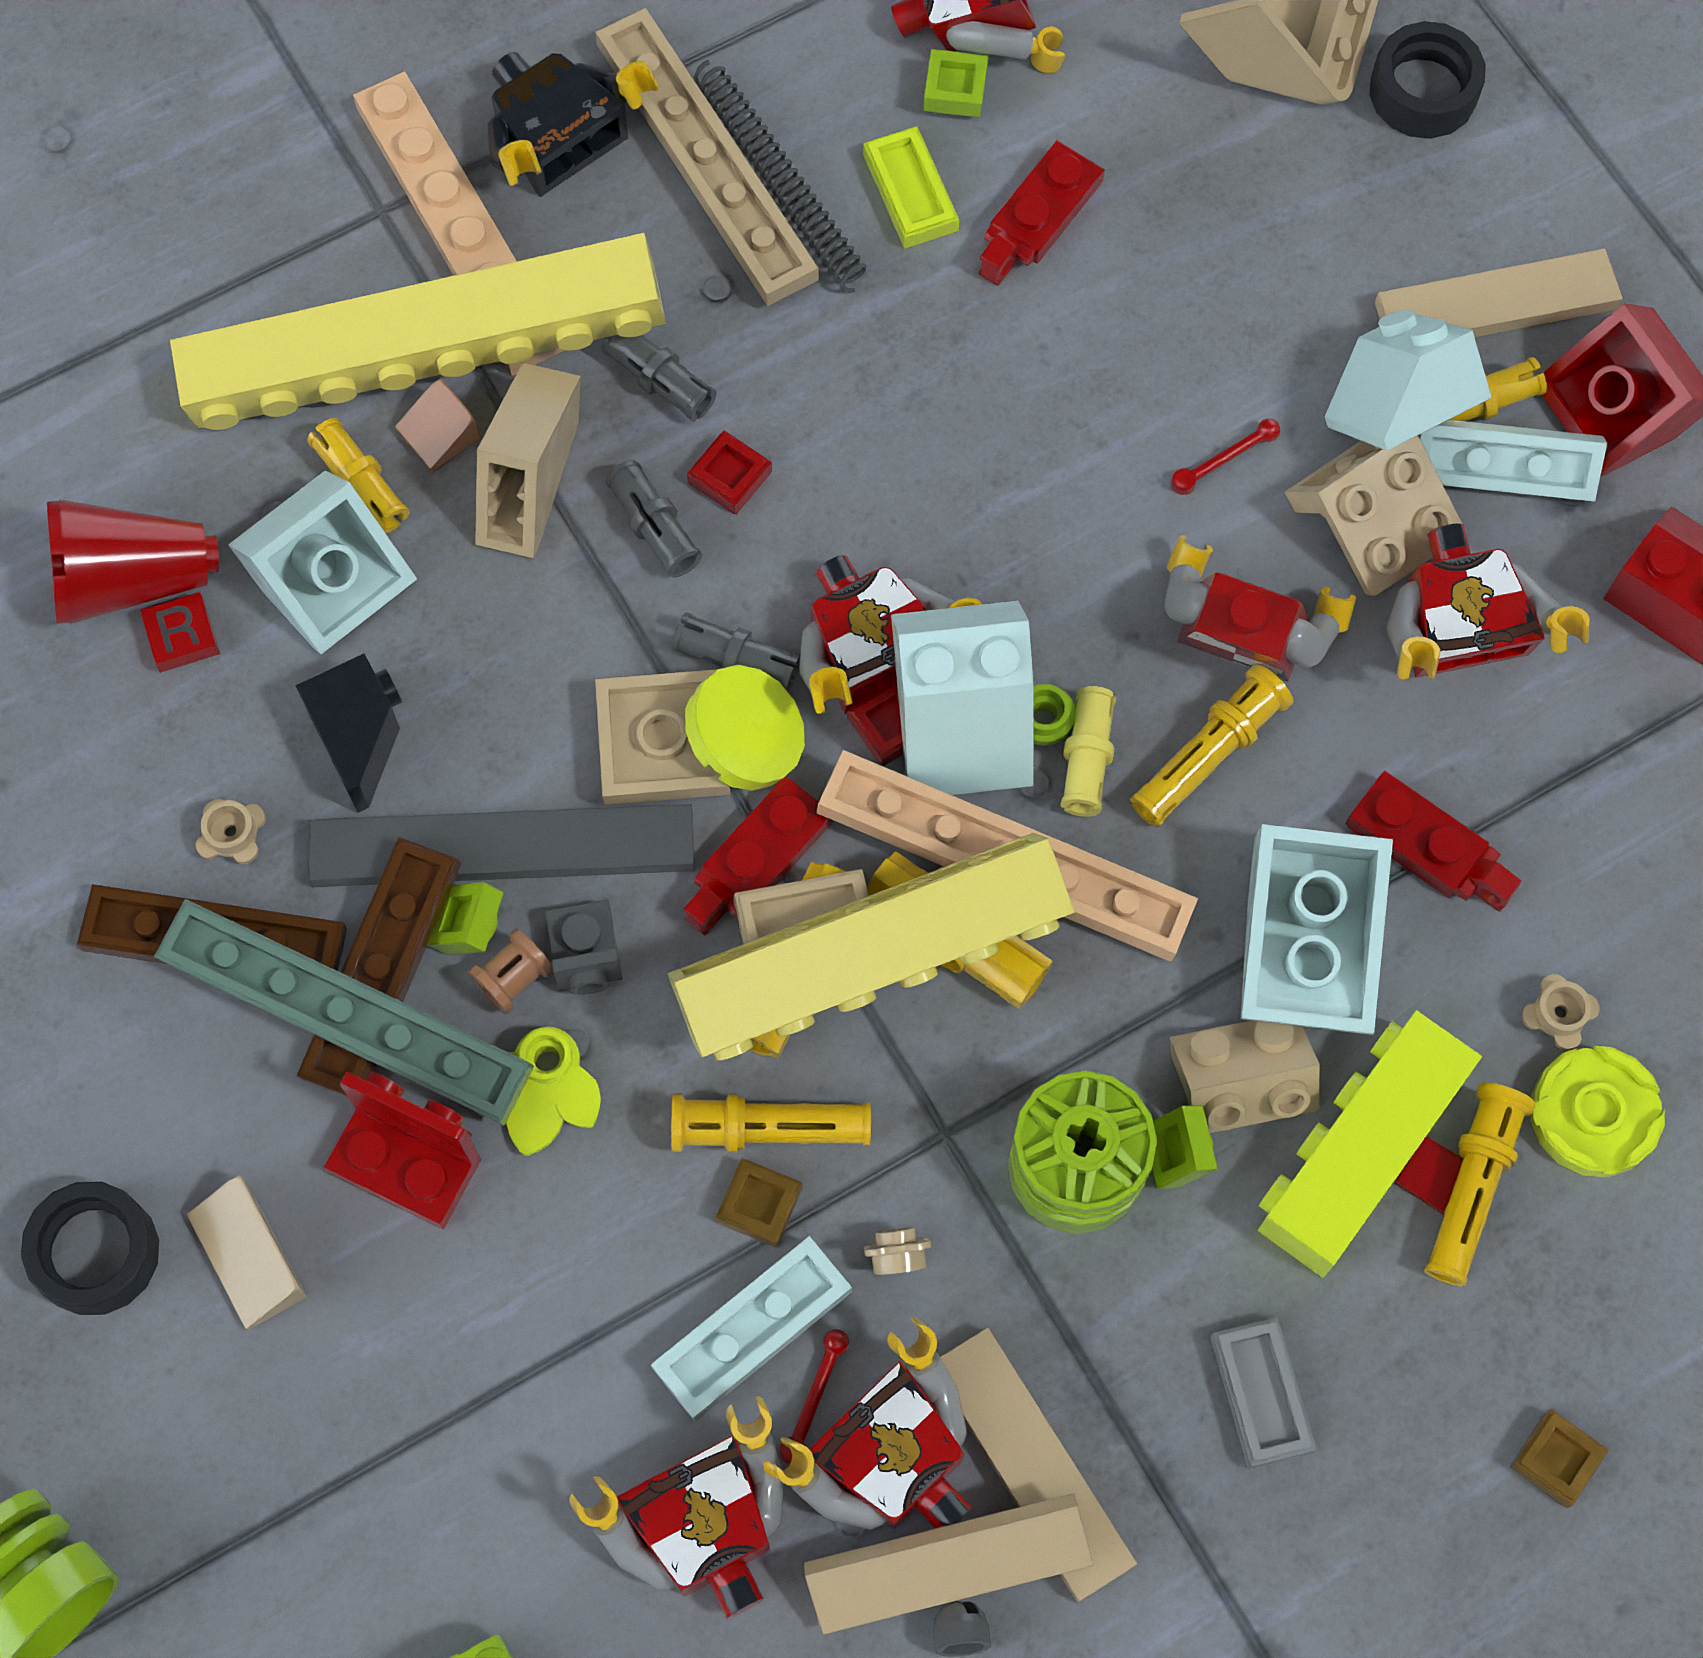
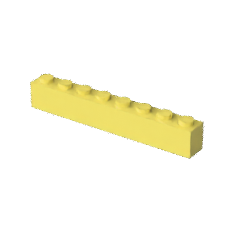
M640 233L171 339L170 344L181 408L198 429L224 430L237 425L241 419L259 415L270 417L286 416L292 414L299 406L321 401L330 404L344 403L355 398L357 393L379 388L402 390L412 386L419 379L437 375L459 377L469 374L477 366L499 361L505 364H517L529 360L533 357L534 353L557 348L566 351L579 350L589 346L593 340L614 335L637 337L648 333L654 326L666 324L653 258L645 234Z

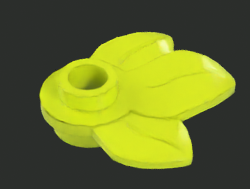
M541 1027L527 1033L518 1043L515 1052H510V1054L531 1063L534 1068L506 1122L509 1135L515 1147L523 1156H530L549 1146L560 1133L564 1121L580 1128H593L601 1105L598 1084L587 1071L580 1067V1053L577 1044L568 1033L555 1027ZM554 1052L560 1056L559 1063L553 1070L542 1071L536 1067V1061L542 1053Z

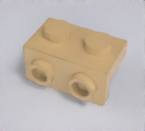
M1251 1020L1170 1037L1171 1058L1188 1099V1106L1203 1105L1209 1133L1291 1118L1297 1115L1312 1113L1319 1109L1320 1064L1304 1028L1301 1026Z

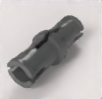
M614 335L604 338L601 346L602 351L621 363L639 378V386L648 393L653 394L657 392L693 422L697 418H702L711 408L717 395L716 390L686 370L679 363V356L669 348L661 349L643 335L637 337Z
M629 460L616 466L608 474L606 484L609 489H612L630 515V527L639 539H646L665 566L669 576L671 575L675 578L690 572L701 561L702 553L694 546L676 520L678 510L669 498L660 497L642 471L639 462Z
M685 612L682 616L681 623L684 626L678 624L672 641V650L684 652L722 668L742 665L760 669L779 681L789 693L793 686V682L790 680L795 681L799 672V654H793L753 639L751 636L752 632L741 627L736 631H732L697 618L688 612Z

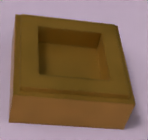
M741 1158L715 1217L716 1223L777 1248L803 1189V1183Z
M1553 1409L1545 1412L1513 1460L1510 1468L1565 1508H1569L1574 1505L1609 1449Z

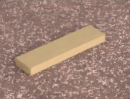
M1599 249L1378 292L1375 306L1379 319L1396 311L1412 310L1416 314L1433 319H1443L1446 323L1473 330L1474 337H1480L1613 311L1619 308L1623 298L1605 249Z
M986 1328L941 1356L940 1358L957 1386L967 1427L1017 1507L1075 1493L1094 1565L1059 1574L1077 1604L1134 1568L1137 1562L990 1329Z
M1075 1493L804 1562V1572L821 1631L824 1635L1094 1565Z

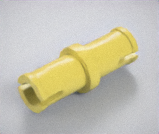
M1086 686L1077 690L1072 736L1067 738L1064 743L1063 755L1068 760L1061 808L1075 816L1091 817L1100 814L1102 810L1101 799L1106 766L1112 763L1115 748L1109 739L1113 709L1117 697L1113 695L1111 690L1104 687Z

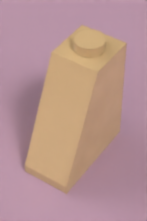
M527 363L521 364L477 449L475 545L534 559L579 424L581 376Z

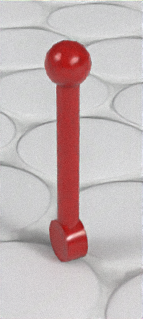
M1271 418L1263 419L1258 424L1255 432L1194 469H1178L1172 476L1173 490L1180 495L1190 494L1194 491L1197 480L1262 441H1275L1281 432L1279 423Z
M832 1329L823 1337L822 1343L825 1353L791 1437H787L806 1446L804 1443L836 1359L838 1355L846 1352L849 1347V1338L840 1329ZM781 1443L780 1456L784 1462L790 1465L792 1451L789 1446Z

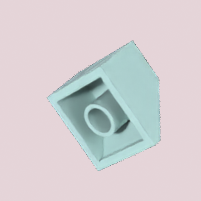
M1400 310L1384 316L1379 320L1378 328L1358 338L1326 412L1325 420L1328 428L1388 451L1492 398L1473 330L1446 323L1443 319H1433L1416 314L1412 310Z
M327 471L322 472L228 544L262 592L319 654H323L417 580L351 483Z

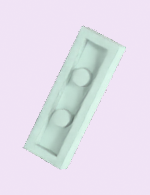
M1447 420L1418 435L1442 484L1445 486L1594 502L1596 500L1607 446L1603 436Z
M808 1236L654 1361L651 1367L695 1422L851 1294L852 1287L812 1238Z

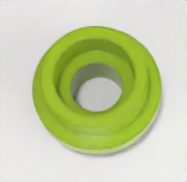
M1034 685L1033 714L1038 710H1048L1054 715L1055 720L1045 725L1036 722L1033 718V744L1044 746L1056 744L1064 740L1073 729L1076 712L1075 705L1071 697L1055 685Z

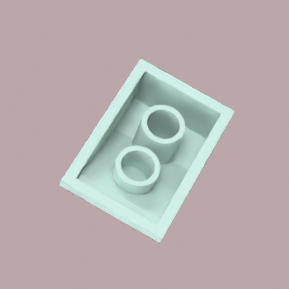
M1019 601L891 614L905 775L950 795L1033 786V670L1029 620Z
M1266 824L1261 825L1254 837L1248 893L1241 1019L1367 1035L1374 1034L1393 839Z

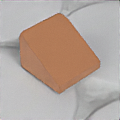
M441 378L429 386L395 426L398 434L431 473L480 440L475 418Z

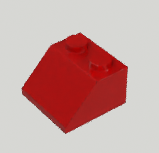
M1622 304L1543 372L1547 390L1546 393L1541 395L1566 431L1569 433L1603 436L1606 440L1607 446L1600 476H1604L1669 443L1703 417V375L1652 307Z
M1671 506L1654 524L1624 564L1603 599L1702 665L1703 526Z

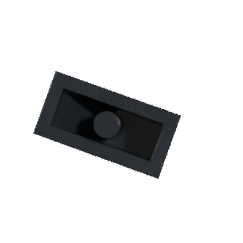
M365 653L295 685L357 813L369 808L400 730L392 707L402 703L387 670L384 669L374 673Z

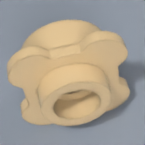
M215 799L210 801L203 809V817L201 819L202 835L195 842L197 852L202 858L207 860L223 856L234 858L239 864L252 862L259 853L255 841L258 829L266 822L264 811L260 806L253 803L244 806L233 800ZM235 827V835L230 837L225 835L227 828Z
M1548 975L1540 982L1541 993L1536 1001L1524 1007L1522 1021L1528 1029H1540L1554 1038L1555 1045L1559 1049L1572 1050L1581 1043L1582 1037L1580 1032L1585 1024L1598 1016L1600 1011L1599 1003L1594 996L1588 994L1578 984L1566 981L1561 975ZM1555 1008H1564L1566 1016L1558 1017L1555 1013Z
M901 1227L875 1232L876 1243L863 1246L865 1256L872 1257L874 1274L884 1275L926 1268L925 1249L931 1248V1240H929V1237L916 1238L915 1227Z

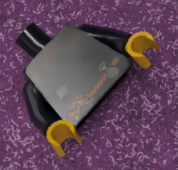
M508 53L498 60L492 70V76L501 87L495 90L491 97L495 115L488 123L490 161L495 168L505 173L510 186L518 184L517 176L525 173L535 192L541 197L627 140L628 130L625 105L623 103L628 102L633 110L638 109L643 104L640 94L650 90L656 92L660 87L649 66L644 61L632 62L623 67L618 73H613L583 63L574 64L562 54L557 53L550 54L530 67L519 53Z

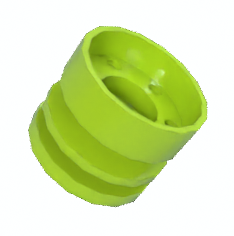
M1085 1070L1061 1074L1036 1088L1019 1112L1008 1160L1012 1190L1027 1213L1050 1229L1073 1234L1104 1230L1126 1216L1141 1194L1153 1166L1157 1138L1151 1113L1134 1090L1113 1076ZM1082 1134L1089 1135L1094 1139L1092 1148L1088 1151L1086 1157L1078 1156L1073 1152L1075 1142L1081 1138Z
M33 1488L17 1493L0 1503V1658H54L99 1614L116 1590L119 1581V1575L89 1543L79 1541L61 1549L69 1535L70 1523L62 1515L57 1513L51 1515L52 1504L40 1491Z

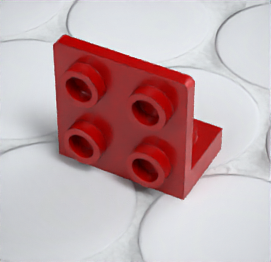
M346 1072L340 1082V1086L355 1107V1111L323 1168L328 1174L444 1230L481 1161L471 1140L472 1134L461 1127L464 1118L452 1109L432 1100H428L425 1107L422 1108L401 1098L405 1090L380 1074L368 1072L366 1078L362 1079Z

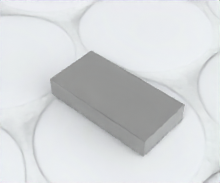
M1278 1317L1213 1333L1210 1337L1248 1469L1314 1453L1317 1448Z

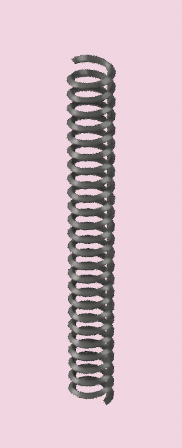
M709 60L704 61L697 68L693 80L703 95H705L713 110L717 112L719 119L723 120L724 126L730 131V135L735 137L736 143L741 146L742 151L748 154V160L754 164V168L757 171H760V177L766 180V185L769 188H772V194L778 197V202L781 205H784L785 212L790 214L793 222H796L797 229L803 231V237L809 240V246L815 249V254L818 257H822V264L828 266V272L834 275L836 283H840V289L847 293L855 292V288H847L845 284L860 278L865 273L867 265L859 263L860 255H852L854 247L846 246L848 238L840 237L842 230L834 228V220H828L829 212L822 211L823 204L816 202L817 195L809 194L811 187L803 185L804 177L797 176V168H791L792 161L785 159V151H779L780 144L773 142V134H767L768 127L761 125L762 118L755 117L756 110L749 108L750 102L748 100H743L744 93L737 92L738 85L731 83L732 77L730 75H725L726 68L723 66L714 67L704 75L701 82L699 81L698 76L700 72L710 64ZM721 71L714 80L705 83L712 74ZM727 80L723 86L712 91L720 81ZM729 88H733L728 95L721 99H718L724 91H726ZM736 96H739V98L733 104L724 108L725 104L729 100ZM745 105L741 111L730 116L737 107ZM748 113H751L746 120L739 124H736L741 117ZM757 122L751 129L743 132L749 124ZM760 130H763L758 137L748 141L753 134ZM769 138V140L763 146L755 149V147L760 142ZM775 147L770 154L760 158L767 150ZM781 155L775 163L767 166L771 160ZM787 164V166L782 171L773 175V173L778 168H780L782 165ZM793 172L790 178L779 183L785 176ZM800 181L794 188L786 191L792 184ZM805 190L801 196L792 200L796 194ZM812 198L809 203L798 209L802 203ZM818 207L812 214L804 217L809 211ZM824 216L819 222L810 226L816 219ZM830 224L825 231L817 234L822 228ZM836 233L832 239L823 243L828 237ZM842 242V244L839 247H837L833 251H830L834 246ZM848 251V253H847L846 255H844L842 258L836 260L841 254H843L844 252ZM854 260L853 263H851V264H850L849 266H847L846 268L842 269L846 264H848L850 261ZM860 269V271L857 272L855 275L849 277L856 270Z

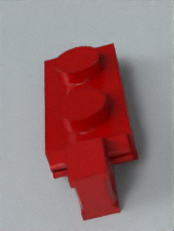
M1056 140L991 220L990 226L984 234V240L988 241L989 245L980 256L982 265L979 275L999 286L1018 261L1026 266H1029L1032 262L1038 264L1101 185L1105 169Z
M1385 770L1358 803L1345 823L1347 828L1357 835L1393 839L1391 858L1448 898L1454 894L1467 901L1473 893L1500 912L1522 882V880L1497 862L1501 854L1492 846H1489L1488 841Z
M785 776L702 865L701 871L694 878V883L701 889L684 907L683 911L686 913L685 920L705 936L727 911L737 918L734 894L777 885L831 826L833 820L817 814L819 802Z

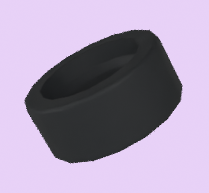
M1428 21L1405 25L1388 36L1378 52L1371 75L1369 96L1376 113L1391 128L1407 136L1432 139L1449 135L1466 124L1476 108L1485 84L1486 63L1479 47L1463 31L1445 23ZM1412 60L1434 61L1447 67L1457 77L1461 86L1460 91L1453 98L1440 101L1423 100L1407 93L1396 82L1394 70L1400 64Z
M75 1182L53 1191L33 1210L22 1235L21 1259L28 1280L46 1299L56 1306L78 1315H105L129 1305L147 1288L158 1265L159 1237L152 1218L124 1190L104 1182ZM88 1210H103L116 1215L126 1226L130 1238L129 1255L122 1269L108 1282L96 1287H77L66 1282L56 1272L51 1258L52 1245L60 1229L75 1215Z

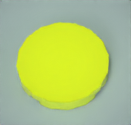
M742 665L718 669L697 686L695 693L690 696L685 708V732L694 755L704 767L710 764L716 772L721 774L717 779L728 786L750 791L769 787L783 779L798 765L805 746L804 722L795 700L779 681L762 670Z
M1594 1046L1593 1048H1582L1579 1050L1576 1048L1562 1053L1539 1075L1530 1096L1536 1104L1533 1113L1530 1115V1122L1540 1146L1559 1165L1582 1176L1611 1177L1632 1170L1656 1148L1665 1126V1109L1662 1111V1102L1658 1096L1660 1089L1654 1076L1636 1058L1613 1047Z

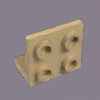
M1418 435L1388 451L1360 441L1284 492L1295 513H1319L1322 517L1326 518L1364 593L1369 596H1377L1414 571L1419 565L1433 558L1427 537L1430 531L1449 524H1462Z

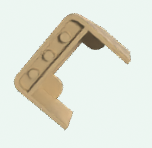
M1235 0L1182 13L1179 24L1229 81L1325 105L1344 101L1350 97L1379 0Z

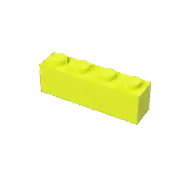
M1417 1010L1404 1027H1401L1392 1020L1370 1051L1371 1054L1380 1059L1367 1078L1355 1071L1333 1103L1343 1110L1341 1115L1330 1129L1318 1122L1297 1151L1296 1155L1305 1160L1306 1163L1294 1180L1291 1181L1281 1173L1258 1205L1269 1214L1257 1231L1321 1278H1324L1338 1261L1483 1057Z

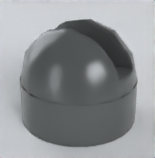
M959 1601L949 1602L940 1609L934 1618L933 1634L937 1655L946 1657L967 1656L981 1653L991 1647L989 1624L984 1612L975 1603L970 1601L963 1603Z

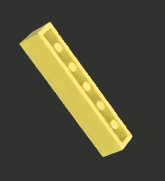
M1031 833L667 974L695 1048L702 1058L714 1054L716 1060H724L748 1051L753 1047L751 1038L776 1029L778 1036H785L806 1029L815 1023L813 1014L837 1005L840 1012H846L863 1007L876 1000L875 990L899 981L901 988H908L927 982L938 975L936 966L959 957L962 964L986 959L999 951L998 942L1021 934L1022 940L1036 939L1050 934L1060 927L1057 919L1075 912L1049 838Z

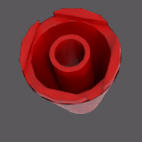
M59 499L60 501L47 502L57 624L80 622L207 586V573L219 572L216 535L204 536L202 523Z

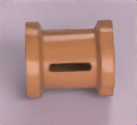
M517 928L508 935L510 943L482 968L474 965L467 972L470 979L484 996L505 1015L514 1008L512 1000L539 976L547 978L553 973V966L546 956Z

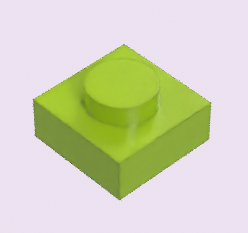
M931 49L923 111L981 118L988 55Z
M485 882L452 885L427 945L446 955L485 952L488 941L492 938L497 928V913L504 892Z
M1203 1105L1181 1106L1153 1121L1157 1146L1152 1167L1157 1189L1180 1188L1218 1170L1213 1151V1140L1208 1130Z

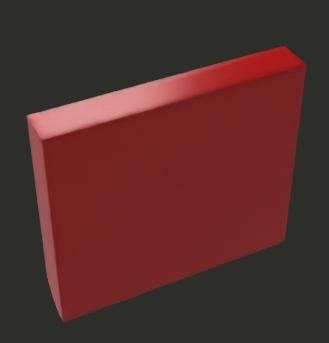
M1426 1135L1398 1176L1395 1184L1444 1215L1463 1159Z

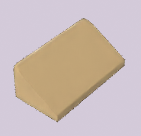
M241 1175L227 1181L187 1214L247 1331L308 1297L249 1184Z

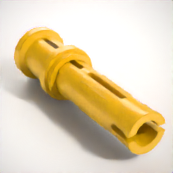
M1254 664L1245 673L1247 680L1226 701L1218 700L1209 708V721L1148 783L1129 799L1134 810L1147 823L1158 828L1172 811L1236 748L1241 750L1245 747L1249 748L1258 739L1256 732L1277 711L1285 712L1294 703L1290 690L1276 674L1262 665Z
M1480 1083L1477 1087L1475 1096L1480 1101L1469 1134H1462L1457 1145L1460 1149L1459 1155L1464 1159L1449 1203L1445 1209L1431 1256L1424 1268V1272L1428 1276L1458 1287L1466 1286L1467 1275L1482 1230L1485 1227L1502 1172H1508L1511 1167L1516 1165L1518 1154L1514 1150V1146L1524 1116H1530L1536 1105L1534 1100L1528 1095L1496 1083Z
M672 1093L671 1152H682L684 1146H725L727 1152L738 1153V1149H744L745 1143H863V1145H870V1103H745V1097H738V1093H728L725 1100H685L682 1093ZM778 1123H833V1124H778Z

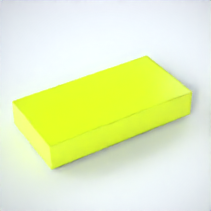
M917 126L863 143L864 159L904 249L959 231L960 220Z

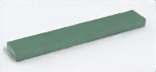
M187 899L182 903L154 956L172 967L505 1126L534 1068L531 1063Z

